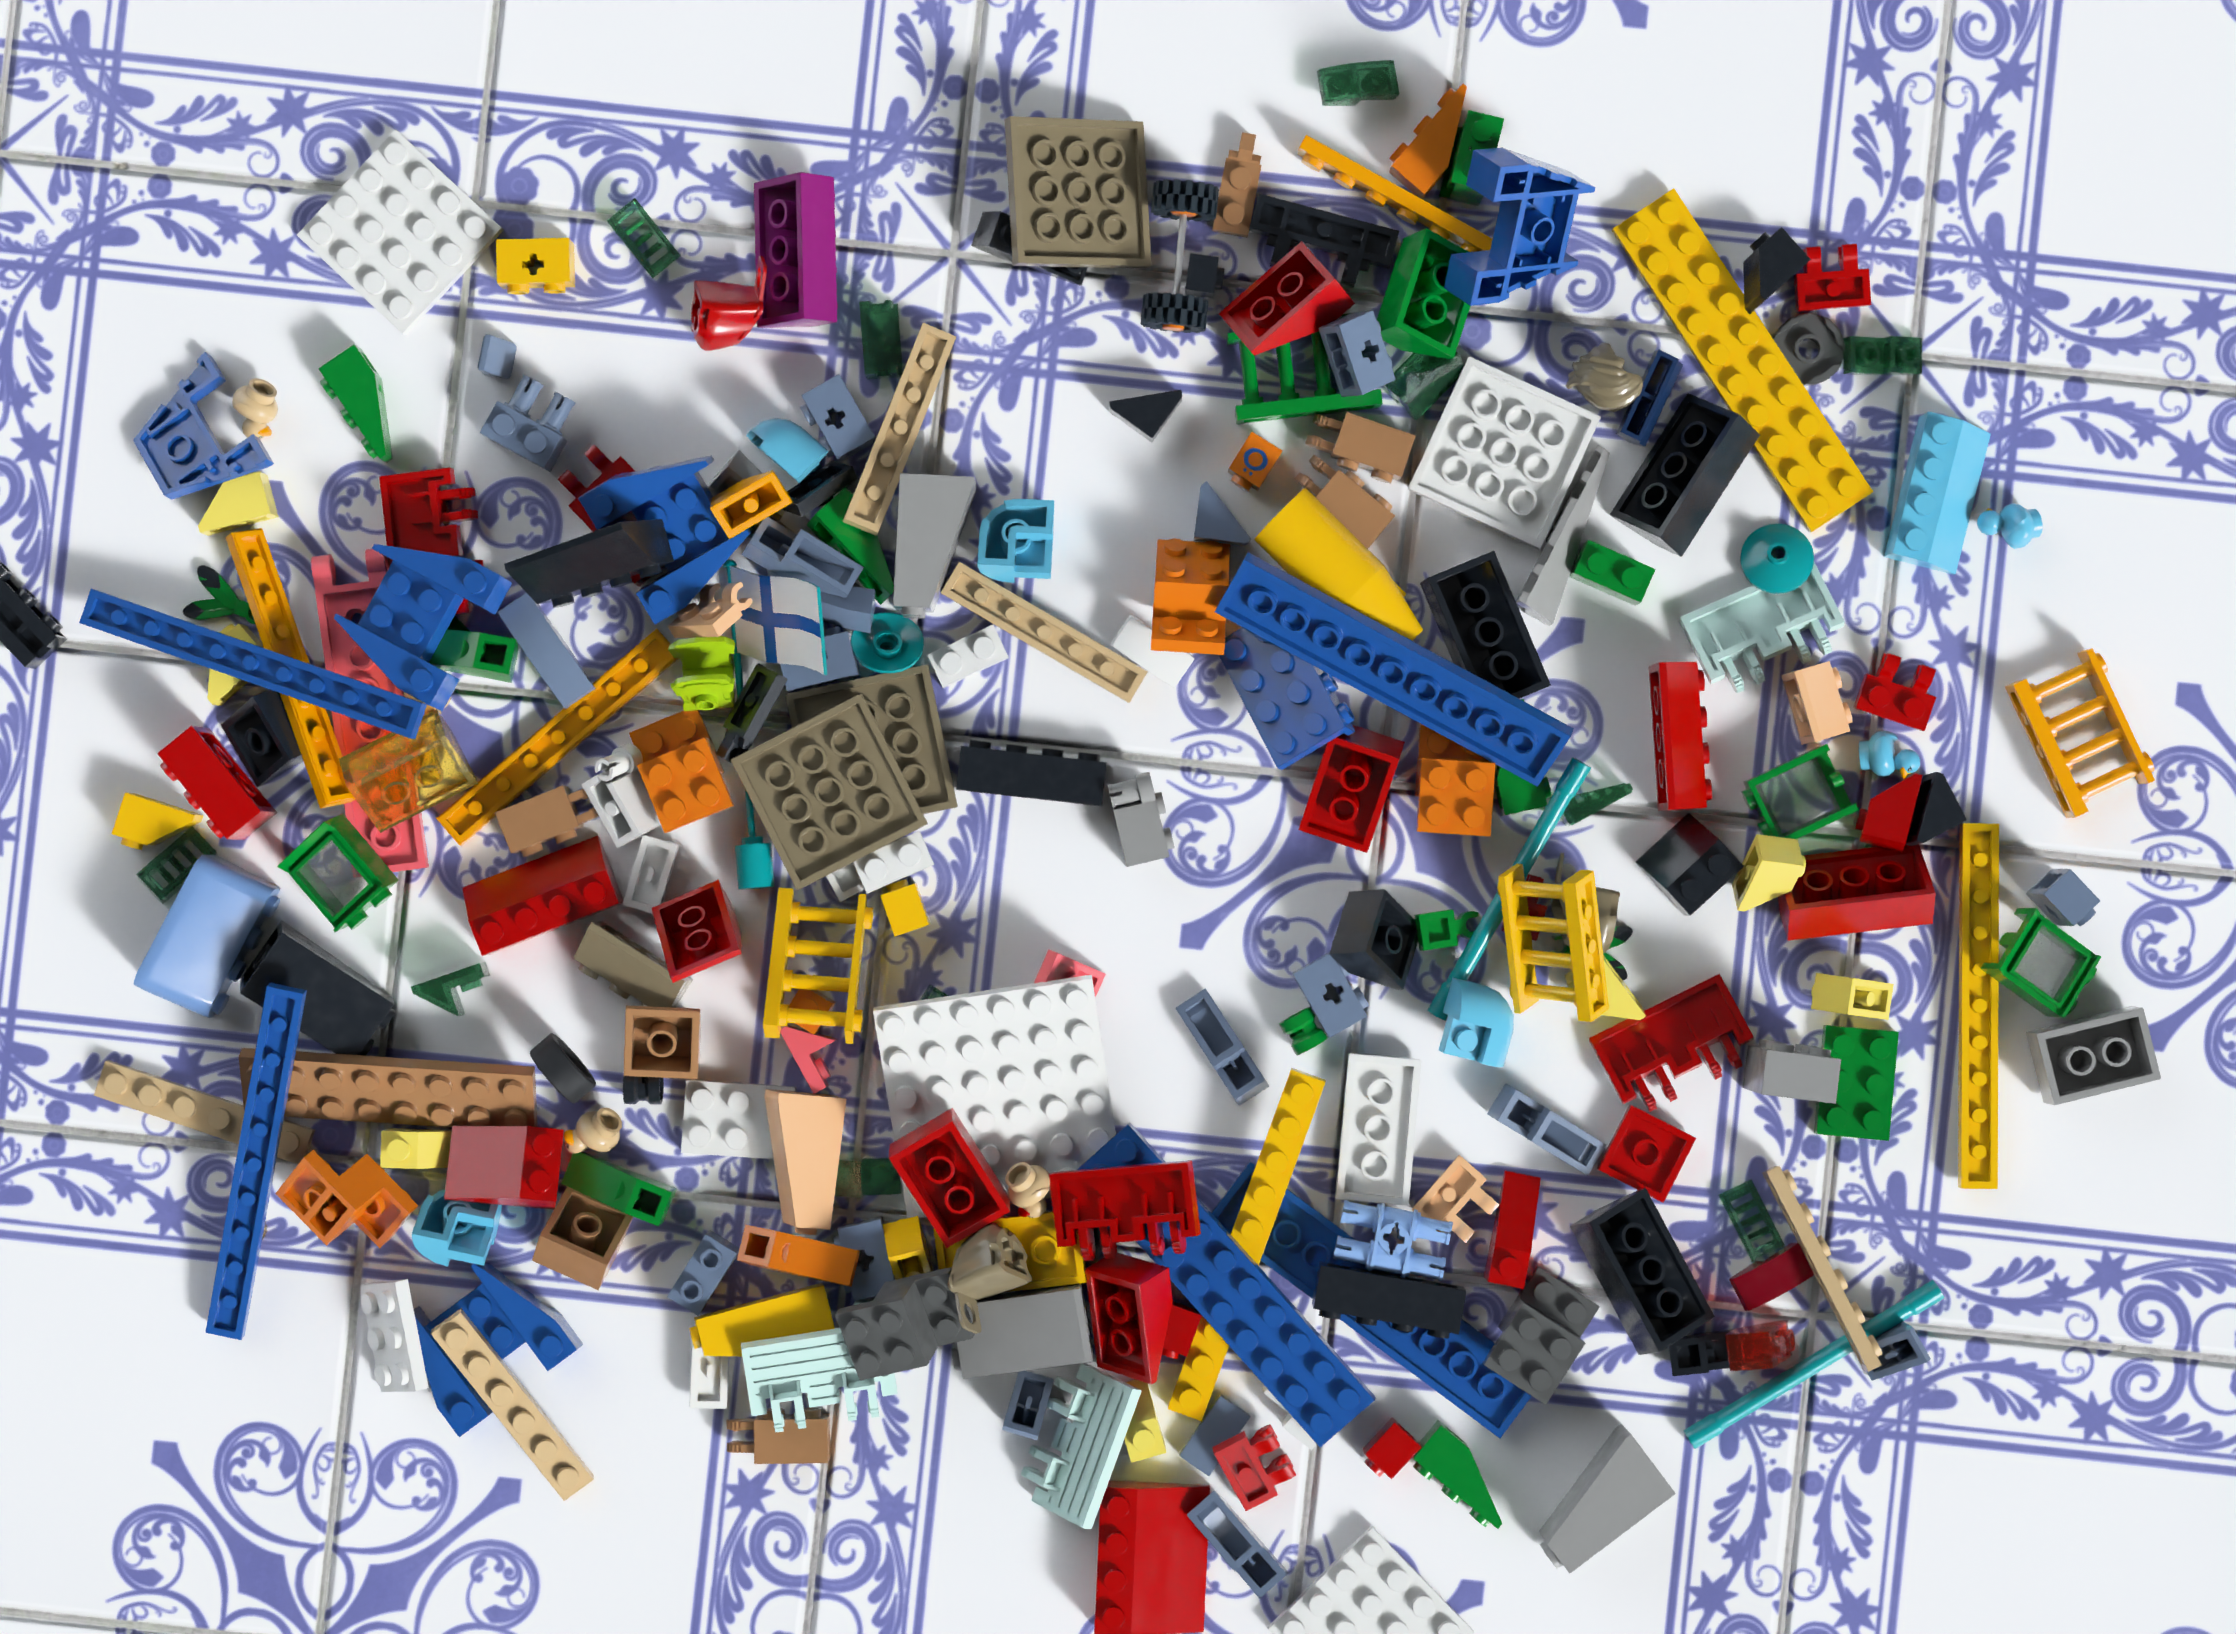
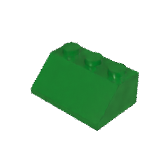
M1427 228L1403 238L1377 317L1383 341L1401 351L1446 359L1454 358L1470 305L1444 289L1451 254L1468 252L1467 250Z

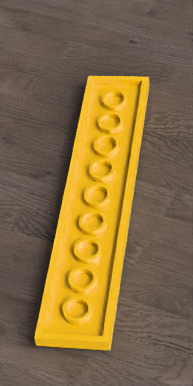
M1673 188L1614 227L1612 232L1729 410L1740 414L1760 434L1753 447L1809 532L1815 531L1873 493V490L1756 312L1753 311L1749 315L1745 310L1743 292L1676 190Z

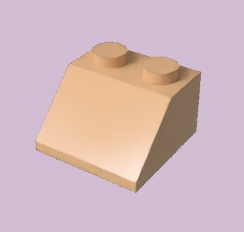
M1830 661L1781 675L1801 745L1821 741L1850 731L1848 724L1852 723L1851 711L1847 702L1842 703L1838 691L1839 688H1842L1841 677L1838 669L1831 667Z

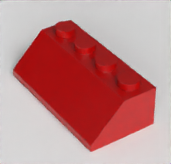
M1659 662L1648 666L1658 811L1707 808V801L1712 800V784L1710 779H1705L1704 764H1709L1710 761L1708 742H1703L1702 728L1707 727V711L1705 706H1700L1699 692L1705 689L1703 670H1698L1697 662Z
M599 835L462 887L468 921L482 956L494 954L623 904L624 901Z
M1918 844L1913 846L1905 845L1903 852L1879 846L1804 855L1806 867L1803 876L1798 877L1792 891L1778 897L1780 917L1787 940L1790 941L1933 924L1936 892L1920 845Z

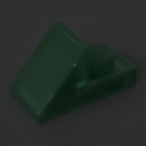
M482 962L411 986V990L414 995L456 1016H464L465 1012L457 987L460 986L462 993L483 986L481 979L491 975L486 962Z
M889 1157L839 1159L835 1196L863 1198L864 1195L902 1193L901 1177L889 1160Z

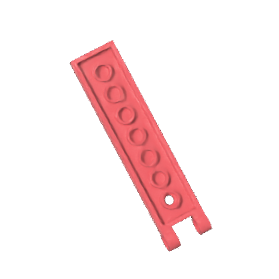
M366 549L365 560L369 581L336 585V568L332 555L313 556L311 558V570L326 670L404 696V692L393 684L334 619L336 613L352 621L353 615L357 613L363 615L389 569L388 558L373 549ZM331 711L334 733L357 799L344 804L346 818L392 872L429 868L412 739ZM352 865L354 877H362Z

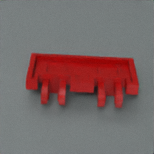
M450 467L379 476L387 546L456 557L463 556L460 525L444 526V524L478 519V511L463 509L447 513L445 501L471 499L476 496L475 488L468 487L440 491V486L455 484L454 469ZM388 558V563L390 567L393 560ZM473 560L478 564L484 566L483 560ZM463 599L455 615L469 613L468 600Z
M1720 973L1644 1010L1646 1017L1641 1020L1626 1019L1589 1038V1042L1622 1104L1637 1098L1631 1082H1633L1649 1112L1657 1109L1654 1096L1650 1093L1643 1080L1644 1078L1654 1074L1665 1098L1672 1102L1678 1098L1663 1066L1667 1065L1673 1078L1676 1079L1702 1066V1061L1696 1052L1698 1049L1711 1075L1716 1080L1722 1077V1069L1711 1053L1709 1046L1720 1042L1730 1065L1736 1070L1742 1067L1743 1064L1728 1034H1733L1739 1047L1754 1040L1752 1032Z
M1192 1160L1060 1171L1049 1174L1057 1247L1077 1244L1075 1229H1078L1081 1256L1084 1261H1092L1096 1256L1095 1227L1100 1228L1102 1251L1106 1259H1115L1118 1251L1117 1242L1146 1239L1145 1223H1147L1150 1248L1155 1256L1163 1255L1165 1251L1162 1222H1169L1172 1249L1175 1254L1186 1252V1237L1201 1234Z

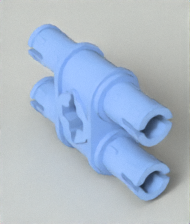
M1344 1200L1342 1211L1346 1212H1342L1340 1223L1372 1228L1375 1236L1374 1240H1370V1243L1337 1236L1335 1247L1349 1249L1350 1251L1335 1248L1333 1259L1365 1264V1268L1368 1271L1376 1269L1400 1274L1401 1278L1414 1274L1442 1281L1444 1270L1429 1266L1443 1269L1446 1264V1258L1416 1253L1411 1246L1412 1241H1416V1238L1449 1245L1451 1237L1449 1233L1452 1231L1453 1222L1422 1217L1421 1212H1418L1416 1209L1412 1212L1387 1207L1385 1203L1377 1204V1207ZM1394 1226H1396L1397 1239L1402 1240L1403 1244H1397L1392 1255H1390L1389 1242L1383 1240V1237H1388L1391 1231H1393Z

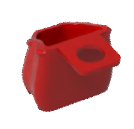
M763 256L758 258L754 286L717 281H694V295L691 304V331L694 333V339L701 349L713 351L739 344L760 318L763 312V295L767 274V265Z

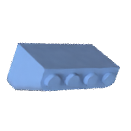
M201 855L182 885L137 971L133 984L148 993L207 1018L214 1017L215 1013L220 1015L229 1001L230 996L226 994L232 981L237 982L246 968L247 964L243 960L248 950H254L262 938L263 930L260 929L266 916L270 918L275 913L280 903V898L277 895L281 888L218 855Z

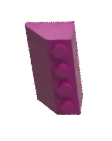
M798 172L755 182L756 271L759 256L764 257L767 265L763 312L757 320V327H815L836 323L838 304L834 177Z

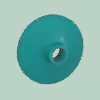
M1769 524L1758 528L1748 536L1741 550L1740 563L1745 577L1753 586L1764 592L1781 594L1797 589L1808 579L1814 565V552L1807 537L1798 529L1785 524ZM1779 549L1784 552L1785 556L1781 559H1776L1771 555V552Z
M877 613L873 616L871 633L853 630L851 646L855 658L866 668L879 673H897L912 667L920 659L924 648V638L920 628L909 618H904L903 615L896 613Z

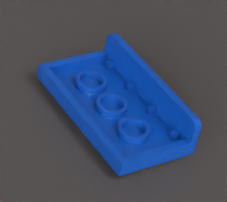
M1243 627L1225 637L1224 655H1219L1278 769H1285L1343 733L1349 736L1355 732L1351 724L1355 720L1354 715L1344 701L1340 703L1335 693L1339 688L1332 675Z

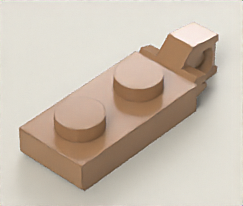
M1242 132L1239 151L1229 150L1222 176L1213 232L1248 238L1262 166L1260 165L1261 156L1253 154L1255 134Z

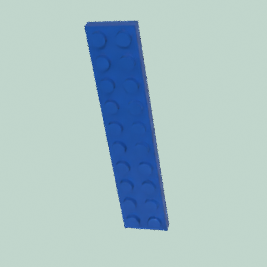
M1247 552L1215 610V613L1537 787L1572 735L1574 728L1249 552Z
M1129 1122L1077 1170L1165 1163V1161ZM1198 1198L1197 1205L1201 1234L1186 1237V1252L1183 1254H1175L1173 1252L1169 1222H1162L1165 1251L1163 1255H1153L1150 1248L1147 1223H1145L1146 1239L1136 1242L1156 1264L1169 1267L1170 1280L1320 1448L1375 1401V1395Z
M1251 1161L1247 1163L1211 1212L1230 1234L1256 1166ZM1286 1189L1261 1261L1312 1299L1319 1261L1366 1269L1365 1264L1333 1259L1335 1248L1350 1251L1349 1249L1335 1247L1337 1236L1356 1239L1289 1189ZM1373 1269V1271H1379V1272H1384V1273H1390V1272H1385V1271ZM1341 1314V1321L1500 1439L1532 1397L1483 1365V1361L1495 1343L1463 1319L1461 1320L1459 1334L1450 1333L1449 1338L1446 1339L1427 1335L1428 1329L1413 1327V1332H1404L1392 1329L1391 1322L1377 1320L1376 1326L1364 1325L1355 1322L1356 1316Z

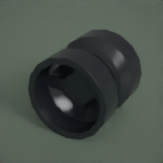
M623 1075L624 1104H637L639 1101H647L653 1105L662 1104L664 1078Z

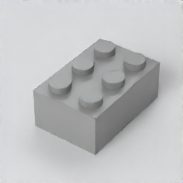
M2129 1006L2026 1032L2043 1103L2055 1106L2161 1079L2143 1007Z
M1759 1039L1758 1046L1748 1045L1743 1088L1762 1095L1836 1104L1841 1059L1831 1057V1050L1817 1046L1795 1044L1794 1050V1045Z

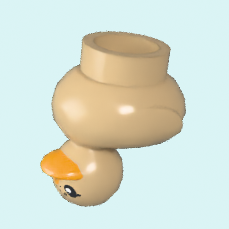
M251 379L248 385L238 388L233 394V408L247 418L242 425L243 434L247 438L252 434L260 438V440L265 436H271L272 431L267 423L273 421L278 413V405L275 400L277 390L271 383L263 379Z
M601 1108L598 1111H590L583 1114L576 1123V1129H569L564 1132L566 1149L574 1154L584 1152L588 1147L599 1152H609L617 1145L620 1139L621 1118L610 1108Z

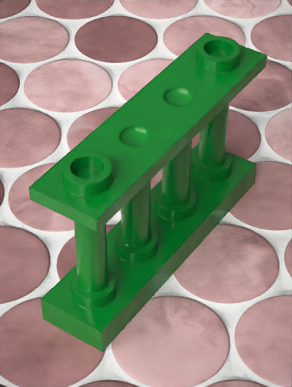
M1318 331L1307 335L1311 336L1317 383L1314 397L1300 398L1299 393L1295 392L1289 342L1276 347L1281 394L1278 395V401L1264 402L1263 397H1259L1255 356L1234 332L1227 333V345L1239 344L1245 399H1242V405L1235 406L1236 424L1314 416L1315 414L1324 415L1380 408L1383 404L1381 389L1372 390L1358 396L1341 397V394H1336V389L1331 386L1328 356Z

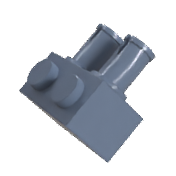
M523 374L509 403L505 402L502 404L499 401L496 402L480 434L551 473L568 442L561 436L562 432H560V429L576 403L555 391L554 397L542 419H537L536 422L530 419L531 415L528 412L544 385Z

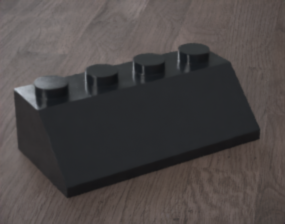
M1687 393L1609 515L1654 545L1682 557L1760 434L1740 414Z
M654 519L619 522L505 563L504 566L506 572L537 604L552 603L553 608H559L575 603L573 597L580 594L582 598L603 593L602 587L610 584L611 588L630 584L632 583L631 576L640 574V578L659 574L662 572L661 566L674 562L663 520Z
M1495 551L1435 574L1420 582L1454 664L1519 699L1551 686Z
M1646 1187L1598 1208L1570 1226L1638 1355L1660 1353L1715 1317Z

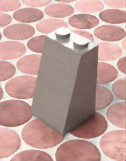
M900 473L893 606L897 611H901V615L904 618L925 619V612L934 613L976 494L974 477Z
M1082 1283L1003 1293L977 1301L981 1332L975 1334L972 1339L957 1342L958 1348L951 1349L955 1371H962L963 1379L1093 1362V1347ZM966 1305L970 1318L973 1322L972 1312L970 1308Z
M1622 1423L1613 1430L1539 1530L1545 1540L1540 1546L1556 1569L1563 1565L1569 1574L1676 1494Z

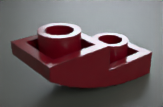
M1790 1243L1766 1260L1753 1262L1729 1280L1744 1310L1750 1311L1795 1288L1814 1276V1273L1799 1243Z

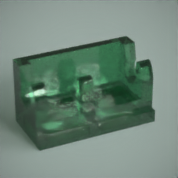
M885 300L884 303L872 304L871 301H860L864 371L867 380L901 377L903 363L898 304H894L891 300Z
M1457 351L1452 359L1413 353L1394 372L1396 380L1385 384L1384 387L1387 388L1393 400L1397 404L1401 403L1407 413L1417 421L1458 380L1465 364Z

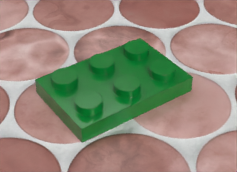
M1823 1025L1821 1048L1831 1050V1057L1841 1059L1836 1104L1816 1103L1815 1134L1889 1141L1899 1032Z

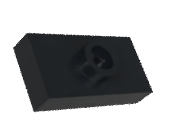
M832 460L804 479L800 484L798 483L788 490L787 493L792 499V503L782 508V510L803 517L814 508L827 504L836 493L858 479L853 466Z

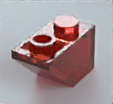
M1787 1320L1735 1328L1725 1334L1730 1371L1773 1369L1790 1358L1792 1351L1795 1350L1794 1332L1792 1329H1788Z

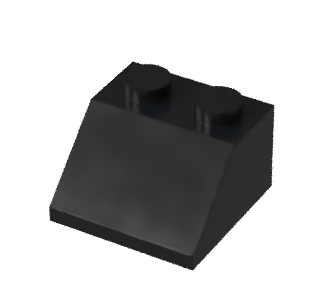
M269 689L253 696L221 724L257 787L264 785L303 762L279 692Z
M1687 813L1635 861L1641 870L1685 916H1691L1744 867L1723 842L1690 813Z
M1385 889L1350 891L1342 910L1329 954L1350 974L1395 990H1403L1418 944L1415 919Z

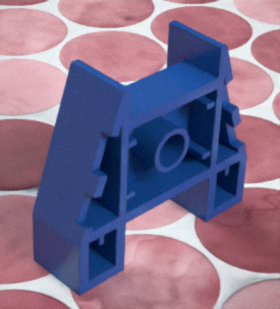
M1503 147L1473 150L1466 185L1490 201H1501L1491 249L1451 254L1444 289L1470 306L1499 303L1508 299L1509 293L1520 287L1527 290L1535 286L1537 279L1550 273L1557 276L1576 267L1578 260L1567 254L1566 248L1578 196L1583 193H1593L1596 188L1566 169Z
M712 455L630 473L616 474L578 498L597 530L629 511H632L637 521L663 520L674 562L664 565L668 571L667 573L644 585L636 592L654 625L685 608L755 529L753 525L729 539L710 510L713 495L698 471L714 461Z
M374 544L373 550L393 560L359 624L337 613L334 619L398 689L431 707L443 711L460 679L430 664V659L463 599L495 615L512 582L468 558Z
M486 1261L484 1266L478 1264L471 1266L482 1284L438 1317L430 1321L420 1306L414 1309L425 1371L436 1406L458 1437H461L488 1417L492 1410L433 1338L431 1330L462 1308L502 1360L526 1342L547 1371H550L583 1345L563 1315L543 1304L532 1293L516 1285Z

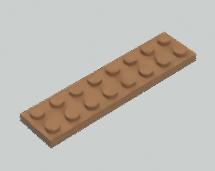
M242 1048L239 1054L244 1111L256 1050L253 1048ZM296 1051L284 1117L436 1127H537L535 1067Z

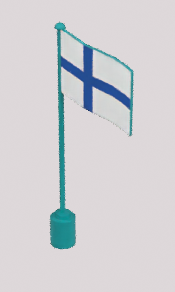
M728 559L723 564V568L727 570L728 584L732 582H742L743 587L737 592V600L741 598L752 599L750 607L742 610V616L731 626L732 640L735 642L734 666L737 699L744 688L741 654L767 663L804 666L827 675L820 587L799 578L762 576L737 568L736 562ZM745 789L749 837L741 838L742 845L735 846L738 890L775 887L771 843H764L763 836L756 837L754 807Z

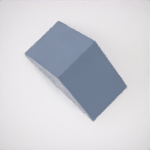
M1206 481L1200 487L1194 540L1216 541L1230 545L1246 546L1251 541L1250 536Z
M1901 1322L1875 1338L1882 1351V1355L1878 1356L1882 1365L1866 1372L1873 1381L1927 1363L1931 1358L1914 1328L1905 1322Z
M1019 1371L1002 1430L1037 1440L1054 1379L1029 1371Z

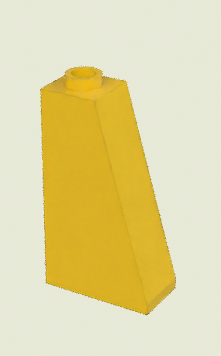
M822 1283L696 1316L694 1317L696 1326L689 1328L694 1349L701 1348L704 1356L742 1357L741 1343L835 1329L825 1287Z

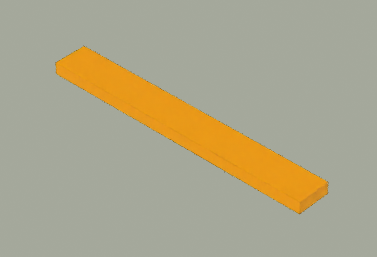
M263 529L231 532L225 539L263 647L310 664ZM280 693L320 809L350 803L357 799L326 709Z
M656 628L593 682L596 689L567 709L563 708L436 819L460 846L465 844L496 817L495 812L508 807L674 664L679 658H674L669 652L668 648L671 643Z

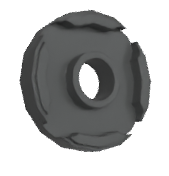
M1801 313L1789 318L1777 329L1773 338L1803 385L1814 386L1827 381L1841 366L1843 353L1845 352V342L1840 329L1829 318L1812 313ZM1809 339L1816 343L1818 353L1815 358L1806 359L1800 355L1799 344L1802 340Z

